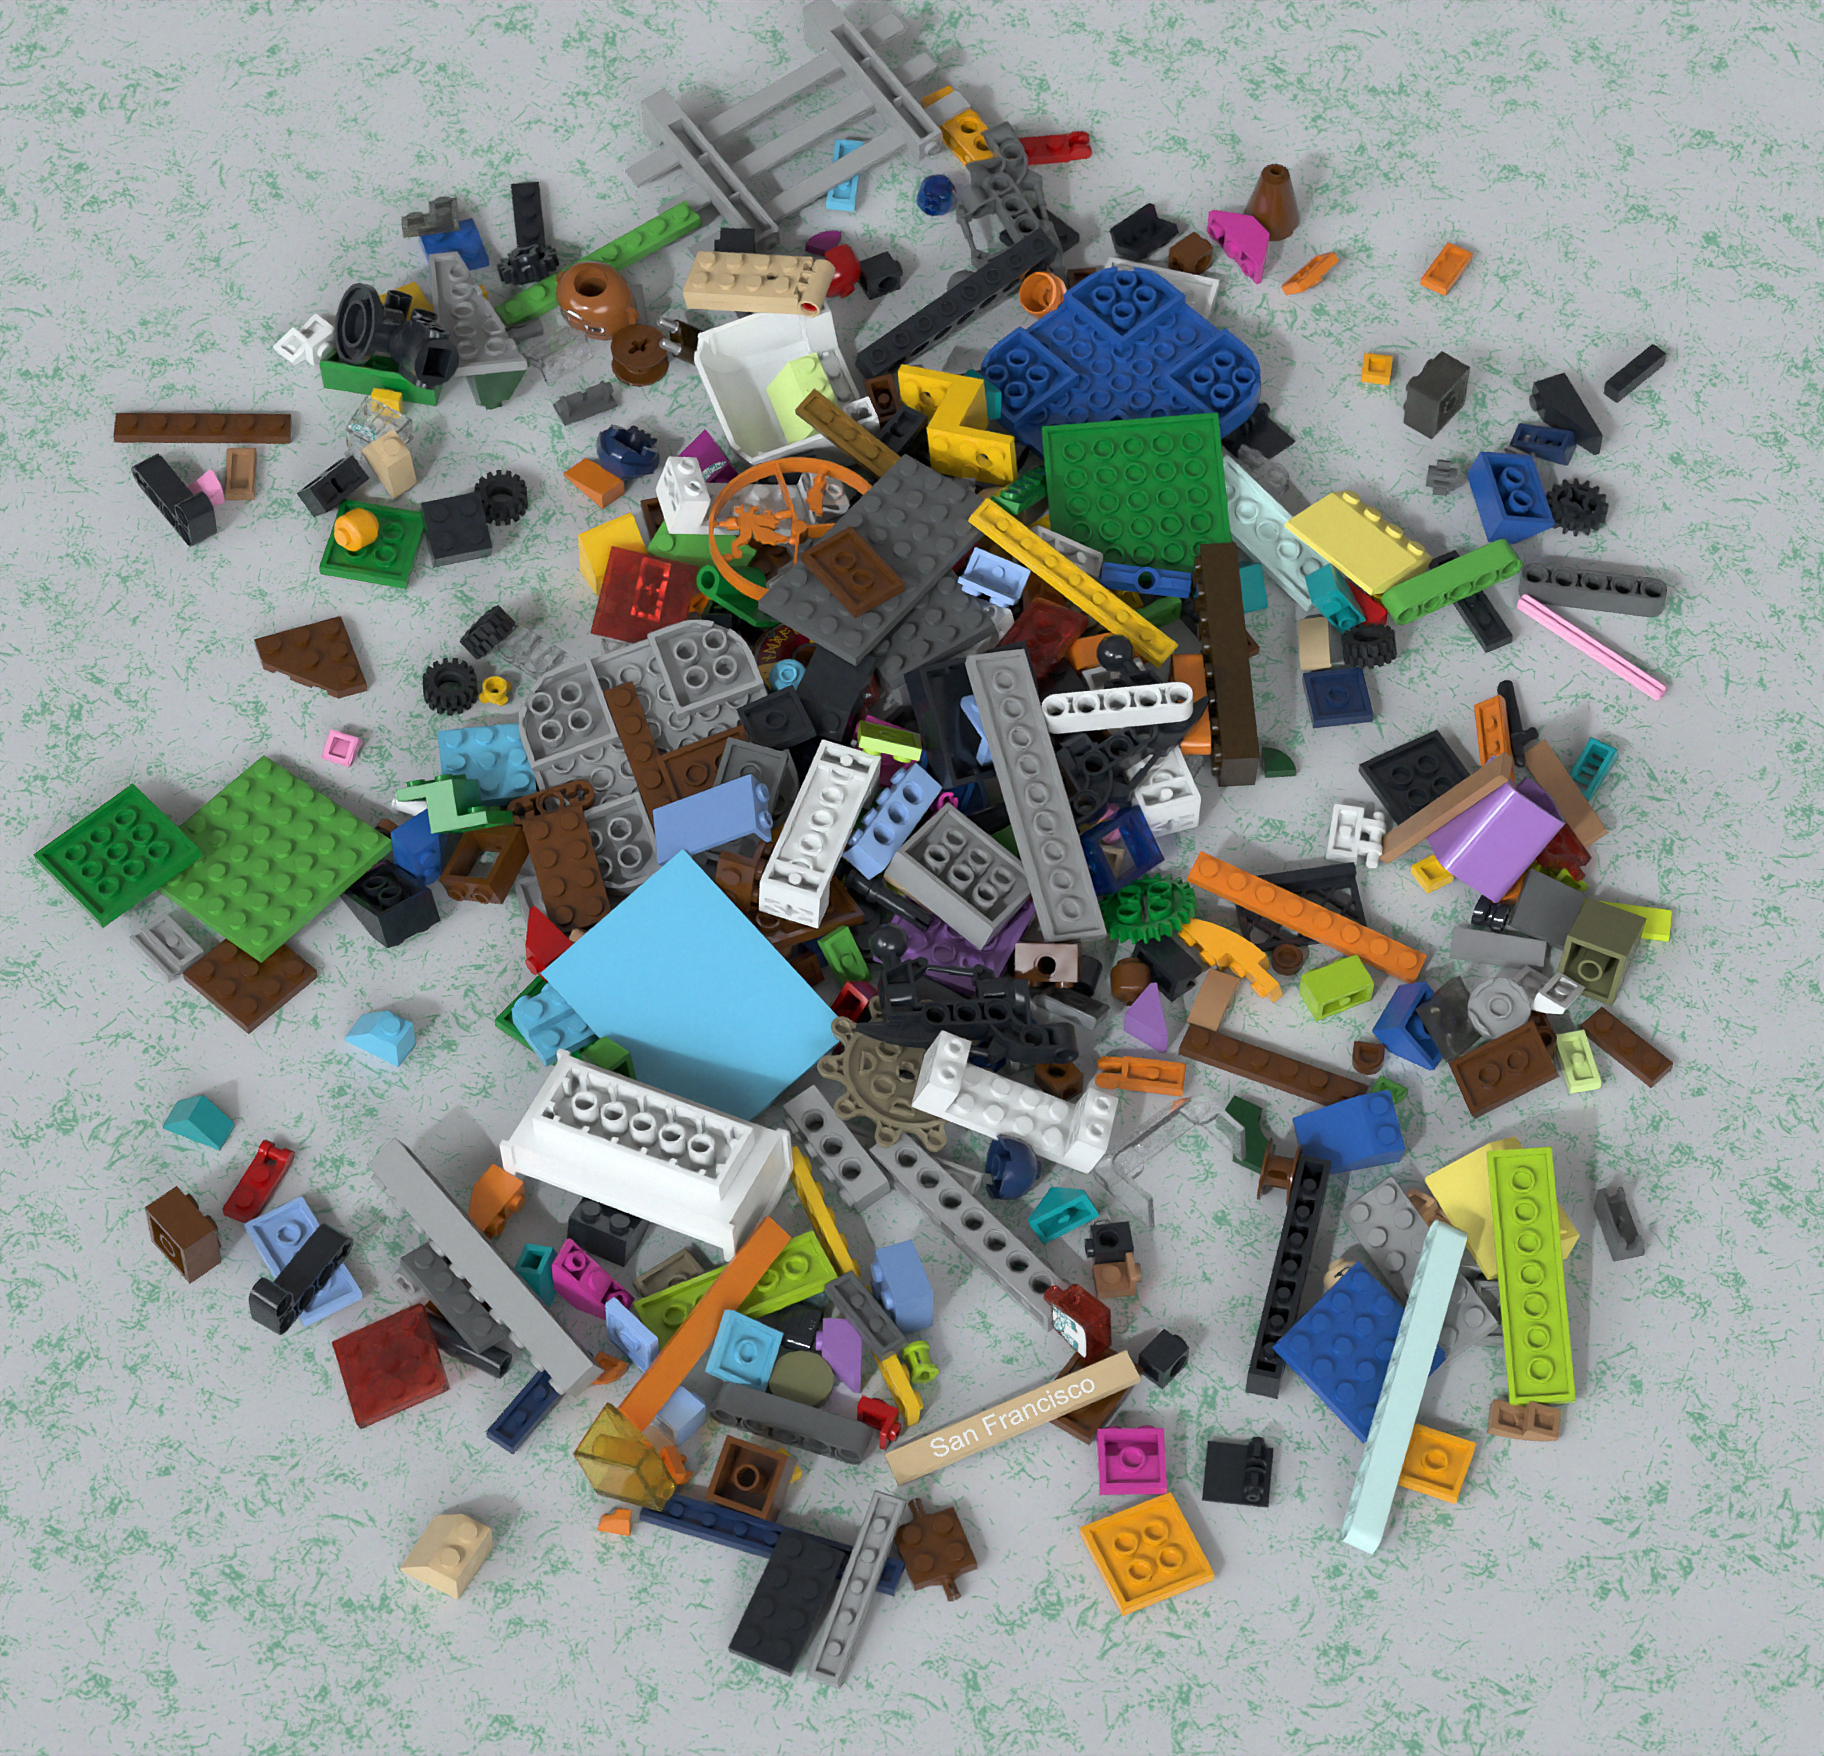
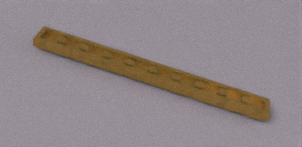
M815 388L795 409V414L878 480L901 458ZM985 534L977 541L979 548L1013 562V556Z

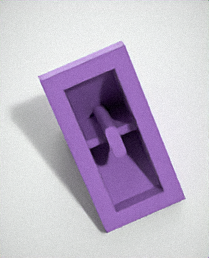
M1150 983L1126 1011L1124 1031L1162 1053L1167 1050L1168 1032L1157 983Z

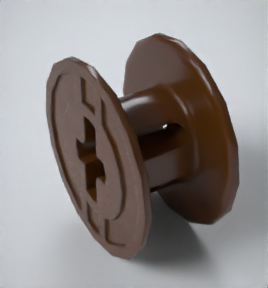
M643 324L629 325L615 334L610 345L613 356L611 366L613 374L619 381L630 386L643 387L660 381L666 375L669 366L666 355L667 350L659 345L663 338L666 339L664 334L650 325Z
M1270 1137L1261 1169L1257 1200L1261 1199L1265 1185L1287 1190L1286 1206L1288 1207L1303 1145L1299 1144L1295 1158L1272 1154L1274 1140L1273 1137Z

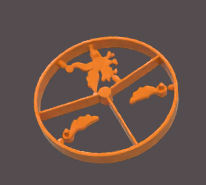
M806 457L771 460L740 473L722 489L710 512L709 547L719 572L737 590L759 601L770 589L748 581L727 564L733 558L739 559L742 557V550L737 548L751 541L752 534L755 540L761 541L763 545L771 544L775 546L778 543L788 541L789 544L795 545L794 566L798 562L800 544L805 543L807 538L823 537L836 524L807 525L804 521L798 520L782 473L806 472L817 474L813 479V487L807 491L806 503L810 505V511H815L816 515L820 517L823 516V494L821 492L826 489L827 481L824 476L840 480L863 495L872 487L865 479L839 464ZM776 475L787 510L778 511L774 516L771 515L772 512L770 510H765L766 515L762 513L755 515L754 512L758 511V505L755 507L750 505V511L746 513L743 510V504H741L739 508H734L735 513L741 515L740 517H726V521H720L719 523L716 521L721 509L739 490L759 479ZM791 518V537L787 539V536L774 532L776 525H779V520ZM718 525L719 528L727 527V531L740 530V536L732 541L731 554L721 555L717 548L713 533L714 528Z

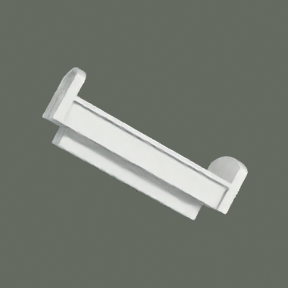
M559 1048L557 1051L558 1062L509 1141L502 1139L500 1143L504 1170L520 1180L527 1175L723 1248L724 1260L730 1262L764 1217L771 1216L793 1170L790 1132L778 1128L776 1131L576 1059L571 1057V1052Z

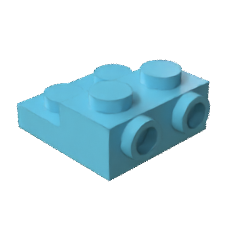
M547 983L542 988L540 994L532 998L529 995L519 998L512 1008L514 1025L546 1067L558 1061L557 1051L559 1048L573 1053L599 1039L550 983Z

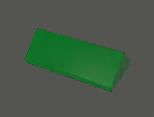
M334 348L320 360L319 367L324 388L371 396L373 388L389 389L402 393L403 401L437 407L443 384L437 385L435 390L423 389L411 384L398 373L399 365L391 357L372 355L363 365H350L340 358L337 348Z

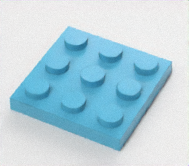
M519 723L437 731L441 774H453V776L466 774L467 779H478L482 806L509 805L516 798L537 792L535 776L520 737Z

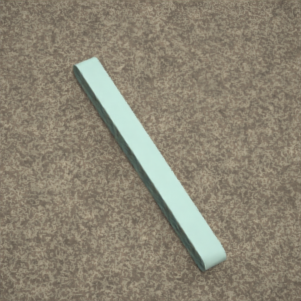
M1435 1220L1432 1223L1424 1241L1340 1532L1341 1542L1369 1554H1373L1376 1551L1383 1536L1467 1241V1233L1440 1220Z

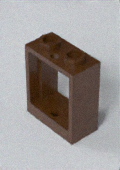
M501 825L464 832L439 879L448 896L460 902L466 900L481 904H503L530 853L524 831L518 826ZM481 851L500 853L486 879L468 877Z

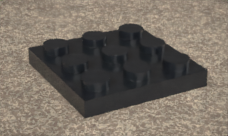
M1438 730L1359 764L1358 770L1398 826L1470 776V773Z

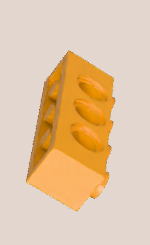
M948 85L921 98V107L925 109L954 90ZM971 108L939 126V129L942 131V142L964 166L970 162L993 158L983 135H980L981 132L990 128L981 121L979 114L976 111H972Z

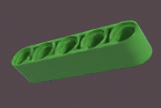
M1499 539L1393 586L1383 594L1381 602L1396 624L1405 625L1514 576L1522 568L1523 562L1506 539Z

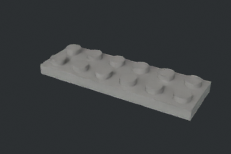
M1390 1176L1341 1210L1339 1214L1406 1307L1429 1227L1394 1178ZM1459 1269L1437 1343L1445 1352L1446 1364L1500 1327Z

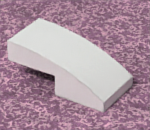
M315 313L298 331L292 327L273 346V349L291 364L296 365L306 360L305 340L324 326L333 331L335 338V328Z

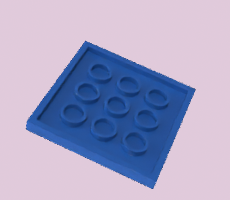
M1357 1261L1272 1348L1364 1444L1368 1439L1405 1309ZM1438 1344L1428 1378L1447 1359L1445 1358L1444 1350Z

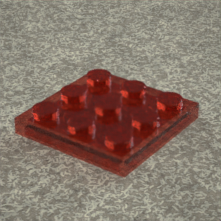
M611 546L590 633L634 644L648 639V633L687 621L700 567Z
M421 1302L332 1341L354 1419L360 1429L451 1390L426 1309Z

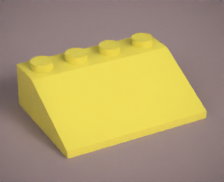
M1351 490L1331 492L1288 520L1284 526L1370 595L1385 593L1393 586L1425 573L1433 557L1425 552L1423 545L1407 538L1400 527L1388 523L1382 518L1380 511L1365 505L1360 501L1361 497Z
M1516 1136L1488 1143L1430 1174L1424 1180L1452 1225L1467 1233L1466 1247L1488 1281L1498 1277L1486 1152L1523 1149ZM1557 1201L1562 1259H1567L1580 1235Z

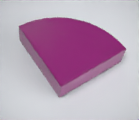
M824 231L815 234L806 242L805 251L825 257V252L839 245L842 239V232Z

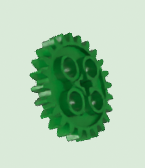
M1157 873L1154 878H1149V875L1145 874L1143 879L1140 880L1133 876L1130 883L1122 880L1120 881L1122 887H1110L1111 893H1103V900L1098 901L1107 935H1110V939L1115 940L1119 938L1122 944L1131 939L1132 945H1135L1142 939L1145 944H1148L1150 938L1161 941V935L1164 934L1172 937V930L1182 931V924L1191 923L1190 917L1196 915L1195 909H1197L1194 889L1190 888L1189 882L1183 883L1181 877L1173 880L1172 874L1161 878L1160 873ZM1145 895L1148 896V898H1147V900H1146L1147 911H1148V922H1146V923H1145V919H1146V908H1145V904H1144V897H1145Z

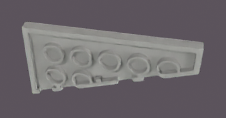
M458 252L429 254L434 313L438 315L437 323L450 331L449 341L457 347L459 353V366L452 377L527 370L525 357L518 352L516 343L506 333L504 324L488 299L485 300L481 288L471 278L470 271Z

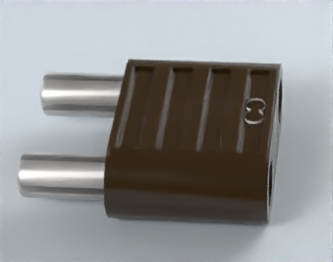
M660 316L657 319V325L669 330L670 340L663 338L659 343L660 347L672 352L673 357L695 366L694 355L698 347V334L704 332V330L679 319L672 321Z

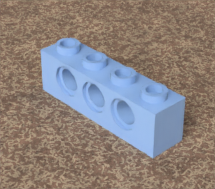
M917 763L906 770L903 767L900 768L892 776L890 781L893 785L890 789L887 787L880 793L875 800L878 803L875 809L871 808L863 816L861 822L864 825L861 829L857 828L847 841L849 846L842 856L868 880L886 868L896 851L904 843L943 788Z

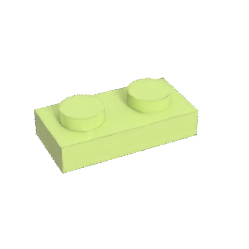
M1585 1030L1556 1034L1555 1051L1569 1093L1600 1089L1602 1081Z

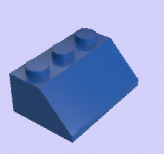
M1481 451L1466 475L1488 542L1506 539L1509 544H1516L1552 528L1555 522L1533 456Z

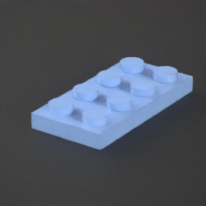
M302 1196L244 1224L247 1235L274 1279L278 1277L320 1226ZM344 1263L339 1266L298 1317L304 1327L363 1299L362 1291Z

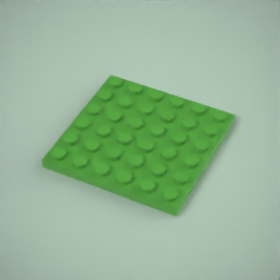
M263 755L178 827L200 848L203 856L159 887L157 891L262 963L393 850L392 840Z

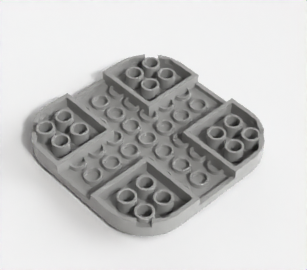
M682 621L648 633V639L602 656L590 659L588 655L556 667L545 673L532 685L524 705H521L519 733L539 790L543 791L576 780H585L592 785L595 791V803L590 809L585 810L584 814L608 895L625 896L632 894L655 874L661 866L658 864L655 833L603 691L631 681L633 682L659 755L741 725L742 723L736 709L768 694L754 656L747 643L735 631L716 625L714 621ZM789 749L782 751L788 753L789 762L776 801V810L773 811L771 831L779 828L787 821L800 791L799 778ZM583 789L577 791V796L573 798H578L579 802L585 800L584 797L588 793H584ZM562 794L566 802V807L570 806L567 794ZM555 797L547 798L544 801L547 811H555L560 805V800Z

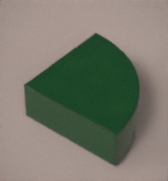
M1262 747L1261 754L1265 778L1296 775V767L1288 755L1274 748Z

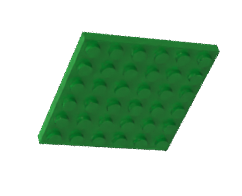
M1218 412L1041 426L1050 531L1102 553L1103 562L1192 573V570H1194V556H1199L1200 544L1232 543ZM1142 572L1138 577L1139 586L1151 585L1152 578L1150 574Z

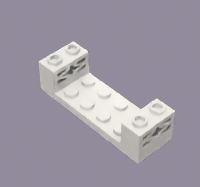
M668 457L655 489L669 534H709V517L712 506L719 493L728 484L705 483L697 457ZM802 472L797 485H786L798 520L804 521L807 525H815L845 514L849 508V502L842 481L824 476L827 481L826 489L821 492L823 494L822 517L816 515L815 511H810V505L806 503L807 491L813 487V479L817 474ZM749 484L727 501L716 521L719 523L720 521H726V517H740L741 515L735 513L734 508H739L741 504H743V510L746 513L750 511V505L753 507L758 505V511L754 512L755 515H760L761 513L766 515L765 510H770L772 512L771 515L774 516L778 511L787 510L779 485ZM791 518L779 520V525H776L774 532L784 536H791ZM718 525L714 528L713 534L740 535V530L727 531V527L719 528Z
M1134 658L1133 661L1139 669L1145 671L1141 658ZM1100 666L1082 671V683L1087 691L1102 690L1107 680L1117 679L1121 674L1119 672L1107 671ZM1121 706L1113 707V709H1117V710L1123 708V707H1121ZM1125 727L1110 728L1108 730L1114 735ZM1140 734L1137 736L1139 739L1147 740L1151 738V736L1148 734ZM1177 745L1169 752L1168 756L1160 757L1147 772V776L1131 793L1130 818L1140 841L1198 827L1201 796ZM1119 750L1120 756L1126 754L1125 751ZM1149 755L1122 773L1127 784L1140 768L1147 764L1153 755Z
M822 739L760 880L759 911L819 928L829 904L831 878L861 809H870L879 788L880 756L870 755L863 751Z
M943 1030L940 1032L924 1055L912 1107L997 1140V1135L1020 1138L1031 1145L1036 1155L1086 1174L1092 1170L1106 1153L1118 1098L1089 1087L1076 1105L966 1063L971 1041Z

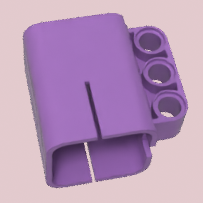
M1491 756L1485 765L1495 759L1496 756ZM1525 777L1518 785L1509 778L1508 782L1432 833L1426 839L1437 860L1447 871L1490 900L1498 903L1566 824V821L1553 798L1541 786L1528 777Z

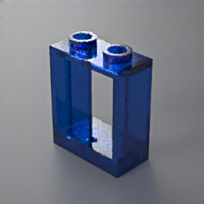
M1140 805L1121 808L1079 835L1096 896L1118 892L1165 860ZM1118 828L1135 865L1118 877H1115L1099 840Z

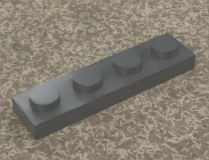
M428 1242L401 1257L400 1265L477 1355L504 1339V1330L451 1271L443 1259L431 1248Z

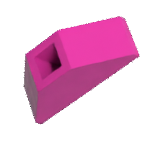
M1219 210L1210 211L1207 232L1210 238L1220 244L1226 255L1240 266L1245 276H1249L1256 285L1261 283L1268 254L1270 235L1254 216Z
M570 1238L565 1240L552 1264L554 1289L575 1309L606 1320L605 1303L613 1297L629 1310L635 1298Z

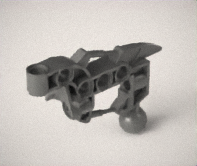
M1008 121L981 132L980 135H983L993 158L974 161L965 165L970 173L971 183L963 187L958 193L959 201L956 207V222L961 226L964 237L971 249V264L980 269L1012 247L1010 246L994 254L986 253L975 247L969 222L972 219H978L990 213L992 215L996 214L1015 244L1041 227L1058 248L1054 262L1048 265L1049 270L1065 283L1064 254L1054 225L1048 220L1046 201L1042 188V176L1028 169V158L1025 149ZM1024 190L1035 191L1037 204L1041 210L1043 220L1036 217L1022 195ZM969 270L955 272L950 276L946 290L949 291L974 272Z

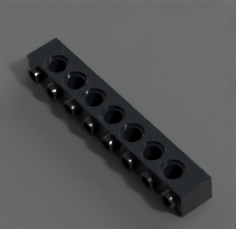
M1038 228L860 351L856 358V368L866 380L893 374L899 370L902 364L906 365L1017 288L1029 275L1040 272L1053 263L1058 248L1042 228Z
M1300 1154L1248 1370L1245 1390L1247 1393L1278 1399L1286 1362L1272 1346L1296 1323L1327 1192L1332 1161Z

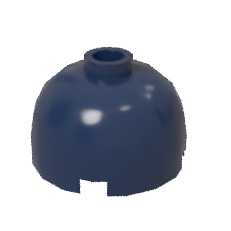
M997 1135L998 1140H992L987 1152L985 1173L991 1174L992 1185L986 1183V1190L992 1199L1014 1200L1026 1195L1033 1187L1035 1180H1039L1041 1163L1037 1161L1036 1154L1031 1145L1022 1139L1013 1136Z

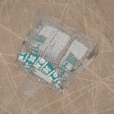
M366 396L346 426V443L349 449L345 452V456L353 455L357 462L360 463L365 458L360 450L393 428L406 445L414 438L412 419Z

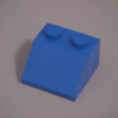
M426 808L391 831L394 864L425 886L433 884L442 875L448 840L447 834H431L428 809Z
M1426 981L1399 985L1373 1027L1372 1032L1383 1045H1386L1385 1048L1390 1053L1431 1071L1435 1070L1461 1023Z

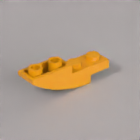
M1190 918V924H1182L1183 930L1179 931L1178 937L1187 947L1194 946L1200 951L1199 957L1210 968L1215 965L1223 972L1229 967L1240 979L1245 976L1252 983L1250 985L1252 990L1261 999L1267 997L1272 1003H1275L1283 996L1279 983L1266 972L1270 968L1267 955L1242 936L1211 922Z

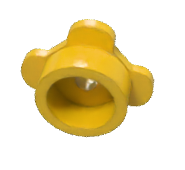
M492 676L482 682L483 692L479 694V701L486 704L490 702L498 706H504L508 703L507 694L512 689L509 681H505L498 676Z

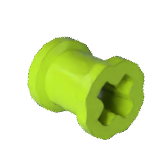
M924 1340L914 1341L908 1344V1347L901 1350L902 1358L908 1362L911 1369L910 1379L914 1384L927 1383L939 1374L938 1366L933 1364L929 1355V1343Z

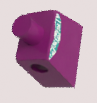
M706 429L677 456L697 457L705 483H729L738 474L724 451Z

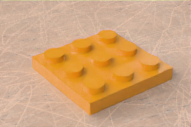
M1171 1492L1080 1527V1535L1122 1616L1214 1580V1572Z

